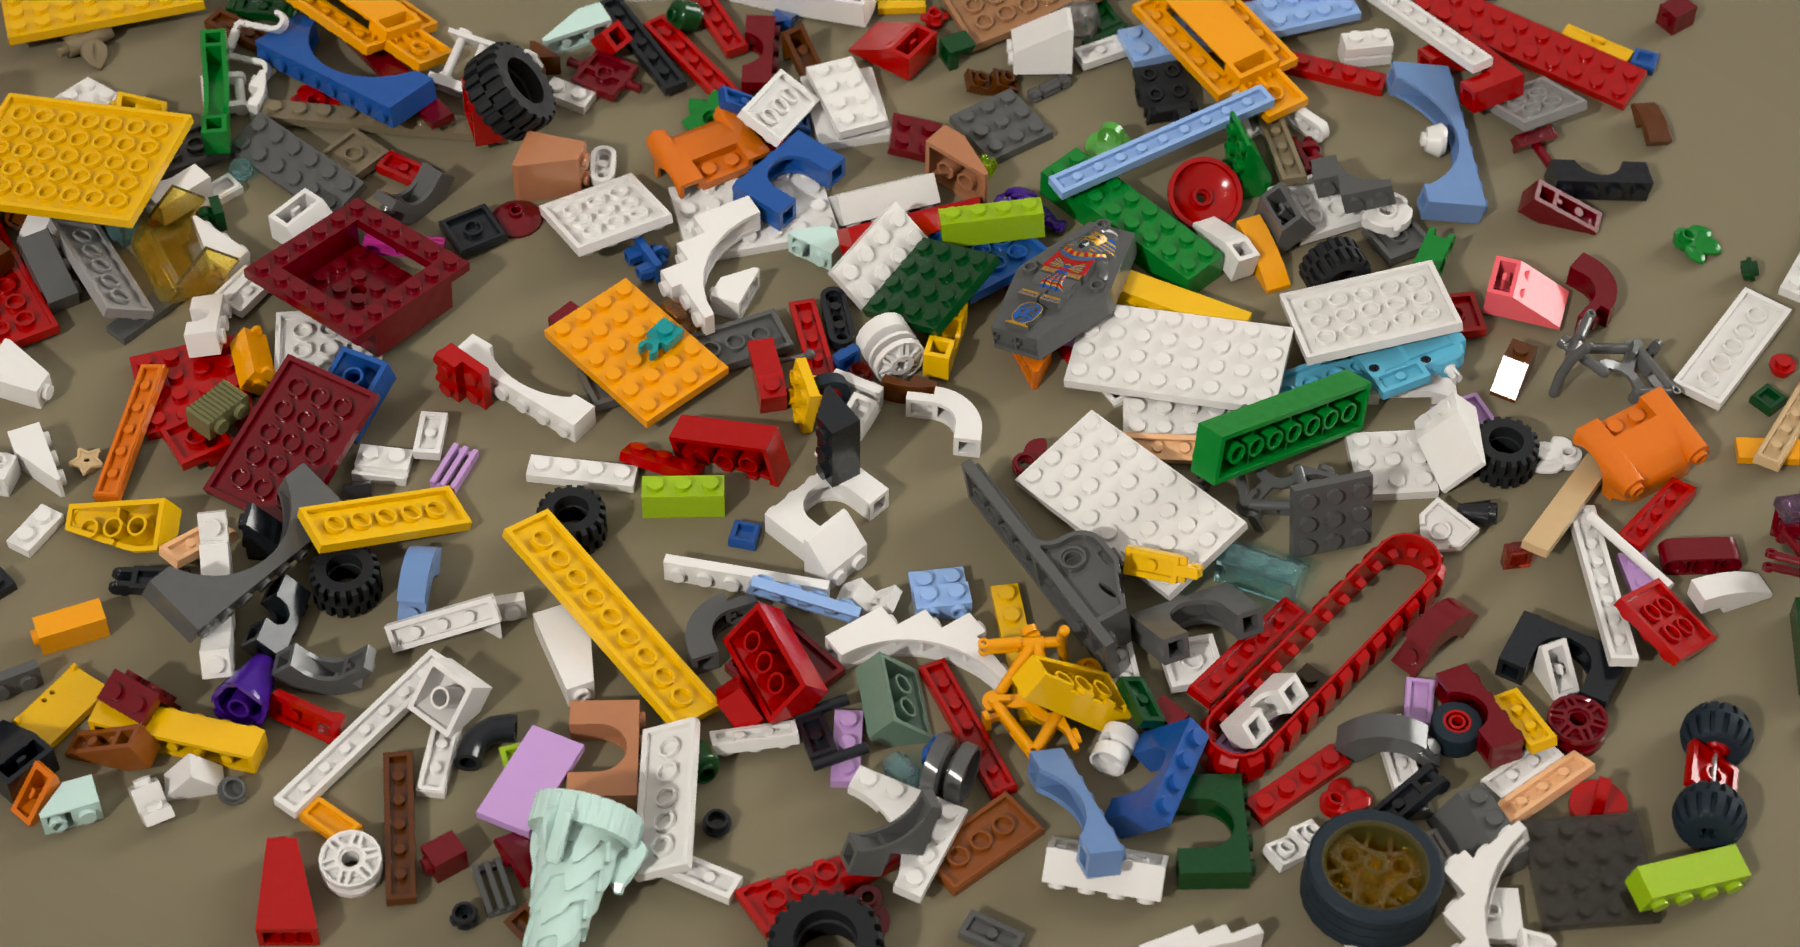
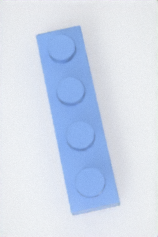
M764 574L753 575L746 590V593L846 623H851L858 619L862 608L856 606L852 600L829 598L825 592L802 590L798 584L775 582L774 578Z

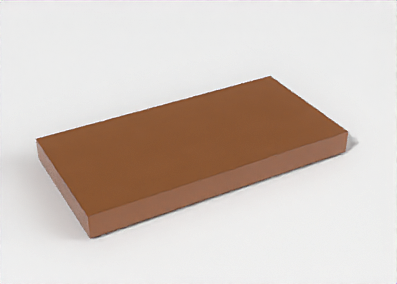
M1005 791L964 820L935 878L956 897L1043 836L1045 828Z

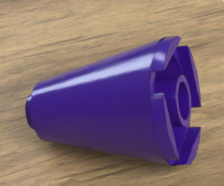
M256 654L235 671L231 677L219 685L211 697V703L214 702L215 705L213 710L215 715L220 720L227 719L237 724L262 726L268 715L271 693L273 692L276 679L272 677L275 661L268 655Z

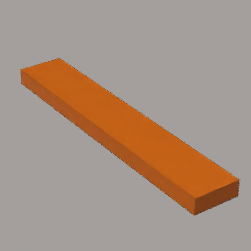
M141 364L92 495L96 501L122 500L169 371L165 364Z

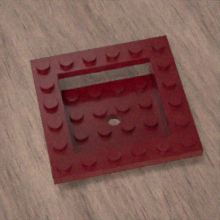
M357 197L244 268V277L353 344L379 357L453 307L452 282L470 271V262ZM358 228L426 268L414 276L360 245Z

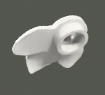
M1554 436L1550 442H1540L1538 458L1541 460L1536 465L1534 471L1540 474H1554L1562 469L1567 471L1574 470L1582 461V451L1574 447L1569 439Z

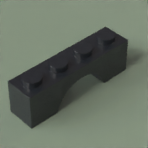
M1551 159L1543 177L1546 183L1580 200L1646 201L1654 184L1647 163L1622 161L1619 170L1613 174L1600 175L1585 170L1575 160Z

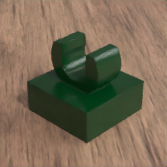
M219 196L208 197L210 207L202 206L198 208L200 218L204 221H209L212 225L215 224L216 229L220 232L227 230Z

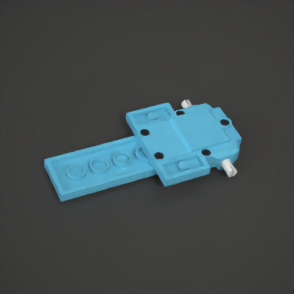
M1459 331L1449 335L1428 338L1422 341L1406 343L1307 366L1305 363L1285 371L1280 393L1347 369L1372 382L1371 390L1375 388L1382 400L1430 383L1431 375L1449 377L1452 383L1456 384L1463 378L1458 369L1464 363L1466 339Z

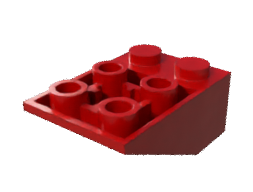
M877 22L849 48V52L909 81L936 55L937 32L919 23Z

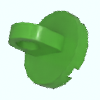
M1107 121L1101 125L1099 131L1091 134L1086 140L1085 154L1093 158L1132 139L1124 133L1123 128L1119 124Z

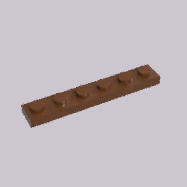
M413 751L384 752L387 907L417 904Z

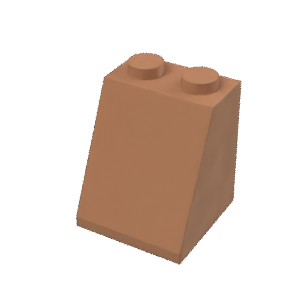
M528 131L512 163L515 200L535 201L561 198L582 191L585 186H589L591 182V171L588 170L590 153H587L586 142Z

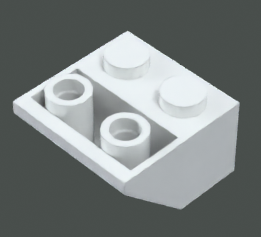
M304 188L268 216L272 238L284 244L333 212L322 198Z

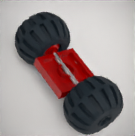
M1719 701L1704 702L1695 706L1686 715L1680 728V741L1686 753L1683 785L1686 788L1677 796L1672 807V821L1677 834L1684 843L1695 849L1699 848L1700 851L1733 845L1741 838L1745 831L1748 815L1745 803L1737 793L1739 769L1735 765H1739L1747 757L1754 742L1751 722L1740 708L1724 701L1723 703H1719Z

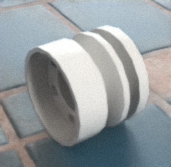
M895 312L875 316L860 329L856 337V345L860 348L861 354L879 381L882 380L885 374L905 380L913 375L923 363L925 349L914 333H912L903 317Z

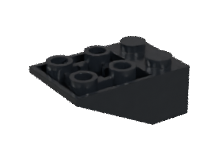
M1 720L0 794L13 804L35 760H40L54 773L60 770L54 748L36 733L6 720Z

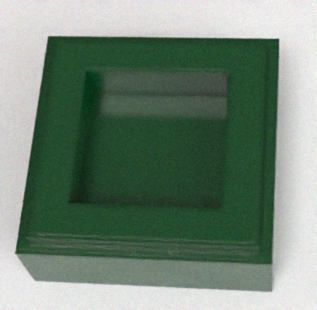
M1767 383L1750 396L1749 403L1770 417L1786 405L1788 398Z

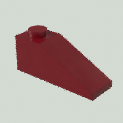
M1538 179L1522 192L1517 211L1540 224L1591 235L1598 233L1602 212L1541 179Z

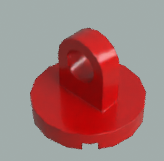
M1599 776L1598 780H1587L1573 788L1568 800V812L1581 828L1592 833H1608L1623 824L1628 812V803L1623 792L1614 784H1611L1610 778Z

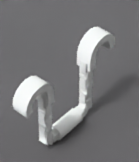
M274 10V15L280 18L277 25L271 26L238 19L234 23L233 28H231L228 37L230 59L263 66L267 81L272 75V67L269 63L259 58L233 53V50H235L241 33L240 29L243 26L274 34L283 33L289 25V19L286 14L279 10Z

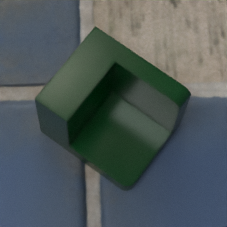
M966 30L939 38V58L949 71L958 69L959 54L975 49V42Z

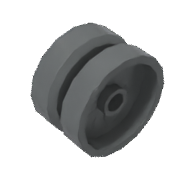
M940 733L934 740L926 757L919 789H932L937 797L943 792L944 800L962 806L973 787L982 756L981 746L968 741L963 742L959 746L957 737Z

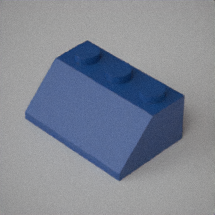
M342 346L328 372L373 391L381 398L354 441L355 444H359L395 382L396 376L388 362Z

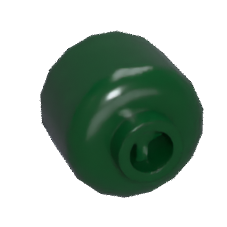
M675 0L667 9L666 19L676 29L684 32H693L702 24L704 14L696 1Z
M700 740L697 783L704 784L712 781L717 776L720 768V759L707 741Z

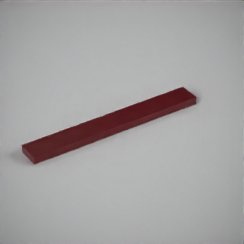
M357 18L354 19L355 21L363 25ZM346 43L379 77L411 72L399 59H396L386 50L366 56ZM438 98L416 113L432 130L454 121L453 112Z

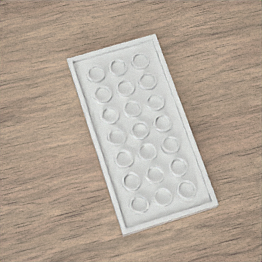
M1116 304L1115 309L1109 316L1076 336L1064 377V387L1236 410L1243 404L1249 405L1280 394L1293 341L1294 328Z
M1090 410L1015 479L1019 488L1077 531L1086 530L1094 532L1101 536L1110 548H1116L1122 559L1120 564L1123 566L1126 546L1135 545L1182 554V556L1189 557L1188 563L1203 565L1204 570L1248 529L1246 521L1093 410ZM1138 577L1169 601L1173 600L1194 580L1186 578L1185 583L1172 584Z

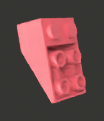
M1496 255L1482 313L1560 330L1569 291L1523 261Z

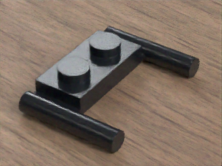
M847 694L817 703L810 711L793 717L814 772L870 753L867 742L838 751L823 713L850 705Z

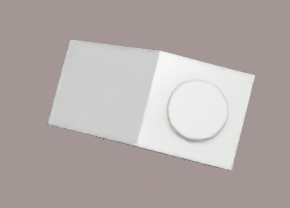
M753 267L720 277L716 286H712L708 294V301H710L713 313L733 320L742 318L760 287V268Z

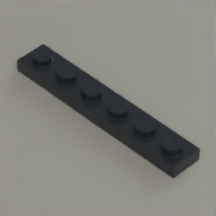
M599 1L612 19V23L619 20L633 38L626 46L663 94L668 96L686 89L687 80L625 1Z

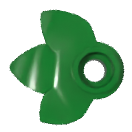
M713 90L707 101L689 99L688 110L690 116L681 121L687 130L714 120L715 109L719 106L718 91Z
M1704 226L1680 227L1673 234L1674 246L1681 251H1685L1688 258L1701 265L1705 262V255H1720L1722 253L1720 244L1711 237L1712 231Z

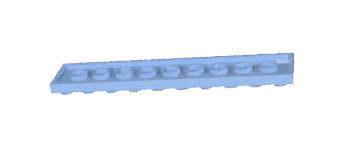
M1254 0L1244 2L1278 38L1361 20L1362 13L1354 0ZM1180 16L1174 18L1207 53L1214 52ZM1144 24L1117 30V38L1133 68L1177 60Z

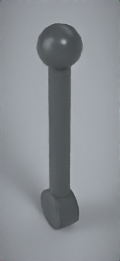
M807 349L805 353L779 359L780 364L795 361V358L806 357L812 359L815 356V351Z

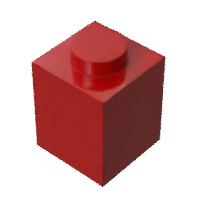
M617 20L592 38L590 42L597 50L613 55L632 41L633 38L621 22Z

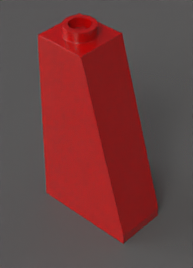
M280 836L277 838H267L255 926L259 946H320L319 931L297 838Z

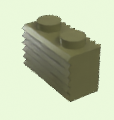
M223 379L222 382H219L218 385H215L214 388H211L210 391H207L206 394H203L202 397H199L198 400L187 406V423L189 427H192L193 430L204 435L210 441L218 434L223 435L231 424L238 419H244L250 411L249 395Z

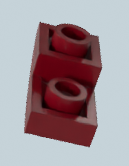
M512 832L494 839L493 842L505 866H512L523 889L530 887L533 866L529 838Z

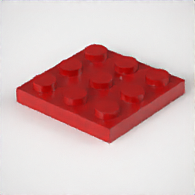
M1659 578L1620 597L1614 604L1619 610L1620 615L1639 631L1640 636L1645 641L1650 642L1664 661L1670 663L1673 667L1710 647L1718 639Z

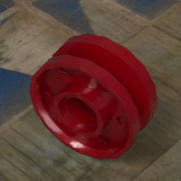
M1576 694L1565 695L1555 700L1549 708L1546 720L1547 725L1557 736L1558 745L1555 747L1564 755L1575 750L1584 757L1591 756L1600 750L1609 726L1608 715L1603 706L1592 698Z

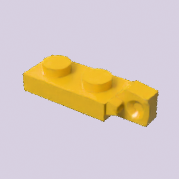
M1128 545L1125 548L1123 574L1177 584L1179 582L1185 583L1186 578L1198 580L1199 577H1202L1203 565L1188 563L1189 557L1182 556V554Z

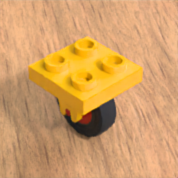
M806 357L795 358L793 370H790L789 373L790 385L789 388H786L787 404H791L793 420L795 424L798 423L801 433H812L825 387L830 385L845 403L848 402L851 396V390L848 381L843 375L833 372L819 374L818 376L812 375Z

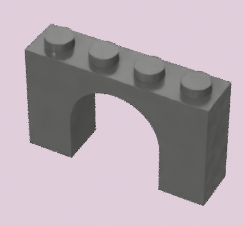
M1228 582L1129 614L1132 640L1164 665L1190 657L1188 631L1184 629L1188 626L1199 624L1219 626L1238 640L1264 632L1262 606Z

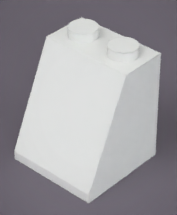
M1070 7L1062 8L1011 29V39H1006V53L1008 54V65H1012L1013 75L1072 74L1074 28Z

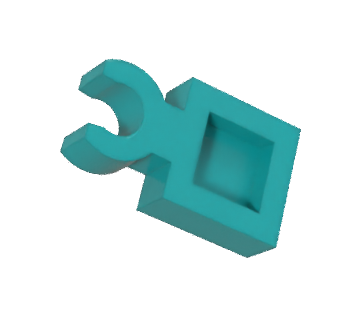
M663 317L646 333L647 339L642 340L638 344V353L642 354L644 351L650 350L649 360H655L659 355L660 349L668 352L684 337V329Z

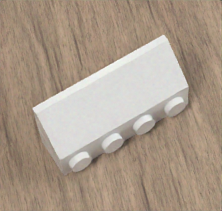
M934 173L919 174L828 196L838 226L846 225V227L859 225L862 221L866 220L874 221L894 201L906 213H910L909 210L919 208V210L934 207L933 204L941 202Z
M1056 836L1051 837L1046 849L1042 882L1048 883V887L1060 890L1066 889V886L1078 888L1077 891L1079 893L1094 895L1095 891L1107 893V897L1117 900H1124L1125 896L1137 898L1138 903L1154 905L1155 901L1161 902L1169 856L1125 848L1126 860L1122 862L1121 875L1086 879L1076 861L1079 840Z

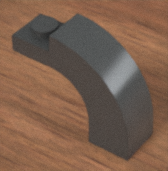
M423 162L416 177L405 190L397 194H391L377 189L373 199L381 203L380 208L383 209L382 212L403 224L413 223L422 219L436 208L448 192L455 177L435 165Z
M720 593L703 602L693 612L686 626L685 642L687 662L690 669L696 675L720 668L719 650L714 640L726 628L737 625L758 603L755 595L738 596L727 601L724 593Z
M293 643L276 653L272 677L294 689L312 694L342 695L355 692L362 688L363 678L369 676L374 670L377 650L367 644L347 656L327 658L313 654L299 644Z
M1367 714L1352 718L1337 727L1335 750L1355 762H1359L1375 753L1394 752L1408 756L1421 765L1431 763L1435 768L1440 767L1441 746L1436 739L1428 735V725L1416 719L1397 714Z

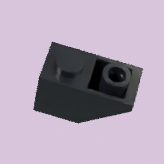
M247 503L245 512L239 516L238 528L243 533L242 547L246 548L248 559L263 561L277 548L281 538L283 523L254 503Z

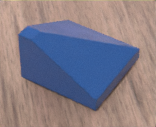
M775 9L773 13L776 16V26H780L782 31L793 28L798 19V14Z

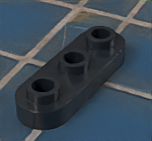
M831 286L825 288L820 295V304L828 341L832 348L840 350L855 343V331L847 295L840 287Z

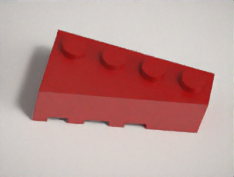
M681 414L669 435V440L677 457L691 458L697 463L707 466L712 462L726 472L732 473L734 469L747 473V478L757 481L759 477L770 480L769 485L775 487L780 486L791 465L778 426Z

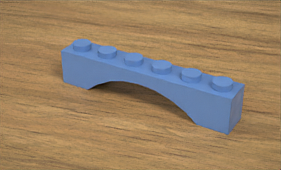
M1063 748L1030 751L1027 776L1037 793L1049 797L1062 805L1072 814L1081 828L1082 833L1079 836L1076 861L1086 879L1121 875L1122 862L1126 860L1125 847L1118 841L1114 828L1109 826L1103 810L1099 809L1094 800L1093 793L1088 791L1083 777L1076 771L1073 760L1069 759Z

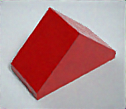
M740 674L716 689L717 705L734 728L759 725L766 721Z

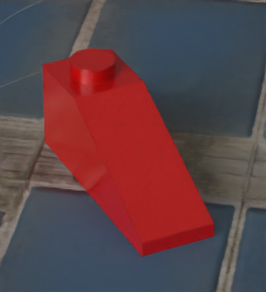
M765 338L747 341L760 414L787 410L786 385L774 339Z

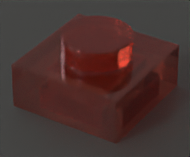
M1522 542L1504 544L1500 560L1503 570L1530 567L1533 553L1522 549Z

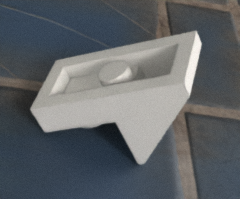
M523 591L494 596L502 617L501 622L527 617ZM500 622L481 628L502 639Z

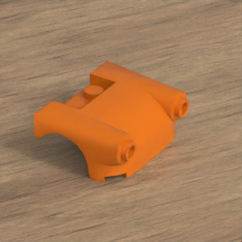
M719 106L715 109L714 121L673 137L665 130H654L646 139V146L653 158L655 176L657 178L661 177V170H665L673 181L680 199H684V188L694 184L704 191L745 175L753 167V161L766 158L771 151L752 128L747 127L737 117L738 114L720 109Z
M1661 386L1640 396L1638 403L1603 421L1596 418L1576 428L1572 439L1574 445L1586 449L1596 460L1603 480L1601 493L1610 501L1617 499L1629 501L1630 504L1659 491L1672 477L1678 480L1682 479L1688 474L1693 464L1700 465L1709 456V446Z

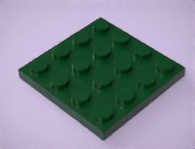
M923 237L892 275L886 279L875 295L870 298L862 311L869 318H874L883 313L895 312L903 317L910 329L939 337L1001 262L997 255Z

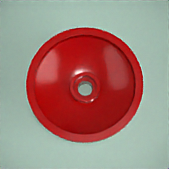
M1195 157L1185 161L1174 171L1168 183L1167 197L1170 208L1176 218L1187 227L1194 229L1192 227L1193 223L1214 216L1226 224L1231 223L1240 211L1243 192L1239 178L1227 164L1211 157ZM1201 195L1204 198V202H1199L1197 196Z

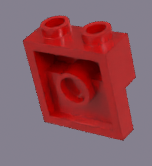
M449 343L435 353L433 362L437 364L438 371L435 379L440 383L439 388L446 397H451L458 403L467 397L472 404H477L484 410L493 405L489 368L453 343Z
M187 417L159 429L161 437L183 471L207 462L209 467L219 464L234 440L231 433H224L223 435L218 434L209 441L204 435H201L199 432L197 433L196 430L189 427Z

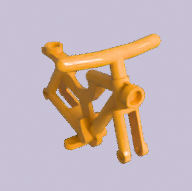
M1029 624L1020 631L1023 637L980 638L978 641V652L981 656L1020 652L996 689L986 692L982 698V706L985 710L981 712L982 724L986 731L992 730V723L1000 721L1028 757V760L1030 751L1045 750L1057 730L1066 736L1073 753H1078V745L1082 743L1081 736L1076 727L1070 729L1063 715L1054 711L1048 713L1041 709L1039 705L1024 700L1019 694H1006L1013 684L1011 678L1033 652L1034 655L1046 657L1045 648L1056 647L1058 660L1070 663L1068 651L1070 628L1067 625H1062L1059 627L1056 636L1044 637V635L1041 636L1036 624ZM1026 708L1034 719L1044 725L1034 741L1030 739L1008 709Z

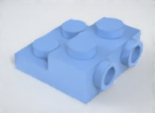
M963 566L908 572V582L915 615L925 609L932 617H936L938 620L958 619L968 613L972 615V598Z

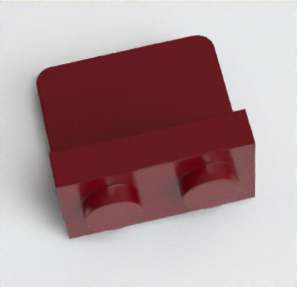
M114 669L96 698L145 727L161 702L179 711L182 708L174 703L177 697L127 669L125 674Z

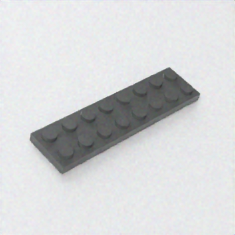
M774 308L715 326V332L706 336L702 330L691 333L694 338L729 367V371L751 365L747 341L773 338L778 356L794 351V343ZM580 368L577 369V377L590 403L595 406V413L620 405Z

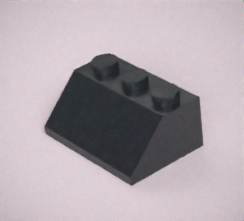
M829 385L824 389L817 414V429L815 430L817 436L816 471L822 480H826L833 488L860 474V419Z

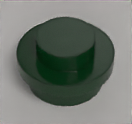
M1750 256L1746 257V260L1740 261L1743 281L1750 280V282H1755V276H1759L1757 261H1752Z

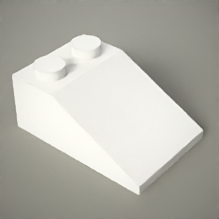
M1453 392L1414 421L1417 441L1441 491L1445 494L1486 465L1476 407L1457 393Z

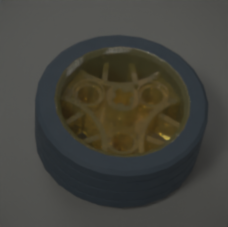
M1370 809L1349 811L1334 816L1321 825L1313 835L1307 849L1300 877V896L1303 907L1311 921L1325 935L1340 944L1357 947H1403L1419 938L1431 924L1444 884V865L1440 852L1432 839L1417 825L1407 819L1386 811ZM1339 884L1342 889H1337L1335 885ZM1400 898L1404 904L1397 902L1395 899Z

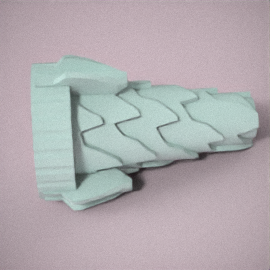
M545 788L535 793L527 821L528 827L534 831L530 839L533 870L529 902L530 916L524 934L523 947H579L580 941L585 942L591 918L598 910L605 889L610 884L614 894L623 895L625 887L633 879L645 859L648 850L641 839L644 830L643 819L634 810L608 798L577 790Z

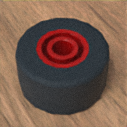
M1444 703L1437 707L1432 714L1428 735L1437 740L1441 746L1442 755L1451 758L1466 757L1475 752L1477 748L1478 729L1483 726V721L1480 714L1473 707L1465 703Z

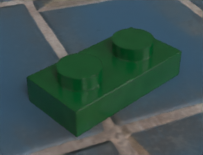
M1120 676L1115 685L1137 727L1158 728L1163 726L1166 719L1144 677Z

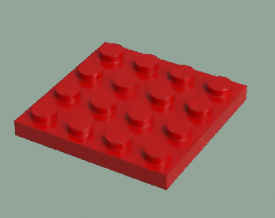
M235 334L227 336V343L223 344L222 352L219 355L189 358L186 345L129 357L134 380L137 377L141 364H165L169 369L146 431L149 441L162 438L160 428L186 418L187 406H190L191 403H194L195 400H198L199 397H202L203 394H206L207 391H210L211 388H214L223 379L240 389L229 346L235 338ZM241 390L247 395H249L250 408L251 410H253L254 407L250 396V392Z

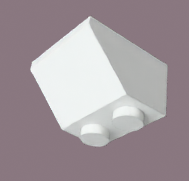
M844 508L804 538V574L810 578L829 580L830 590L842 585L849 575L856 570L862 569L867 562V543L848 511Z
M431 658L407 708L443 735L451 738L480 713L492 687L452 658Z

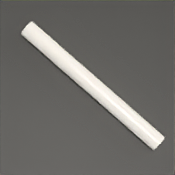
M1591 511L1586 516L1585 520L1653 580L1659 578L1669 589L1673 587L1674 583L1597 514Z

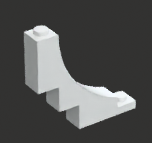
M226 510L198 512L201 575L218 576L234 574ZM233 609L234 613L224 623L216 622L213 625L214 629L204 639H201L199 655L202 680L231 677L237 663L234 631L236 629L235 609Z

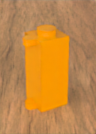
M255 325L251 329L243 327L229 346L240 389L262 396L275 375V369L267 337L265 334H262V327Z
M99 598L32 617L35 629L30 630L34 646H41L43 656L111 636Z

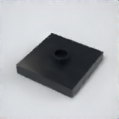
M485 203L439 221V228L457 254L463 259L508 242L506 232Z

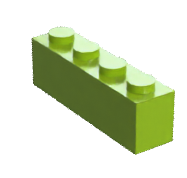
M1041 197L938 209L941 240L945 243L964 247L1045 237L1044 210Z
M1736 844L1638 866L1625 879V883L1640 912L1648 910L1659 912L1673 904L1684 906L1698 898L1709 900L1719 893L1726 892L1728 895L1737 893L1744 888L1743 884L1751 876V873Z

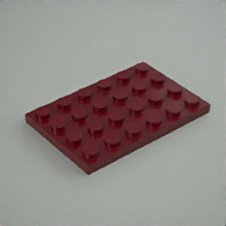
M287 354L203 487V490L207 494L245 511L247 503H254L283 523L282 507L277 489L285 476L302 463H305L328 485L380 401V396L373 391Z

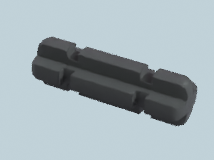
M1060 74L1057 76V79L1054 77L1039 84L1038 88L1035 86L1027 91V98L1032 103H1036L1042 100V98L1044 99L1061 91V89L1071 86V78L1068 74Z

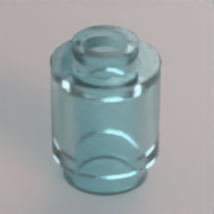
M900 752L890 754L883 762L885 775L919 789L922 771L906 754H901Z

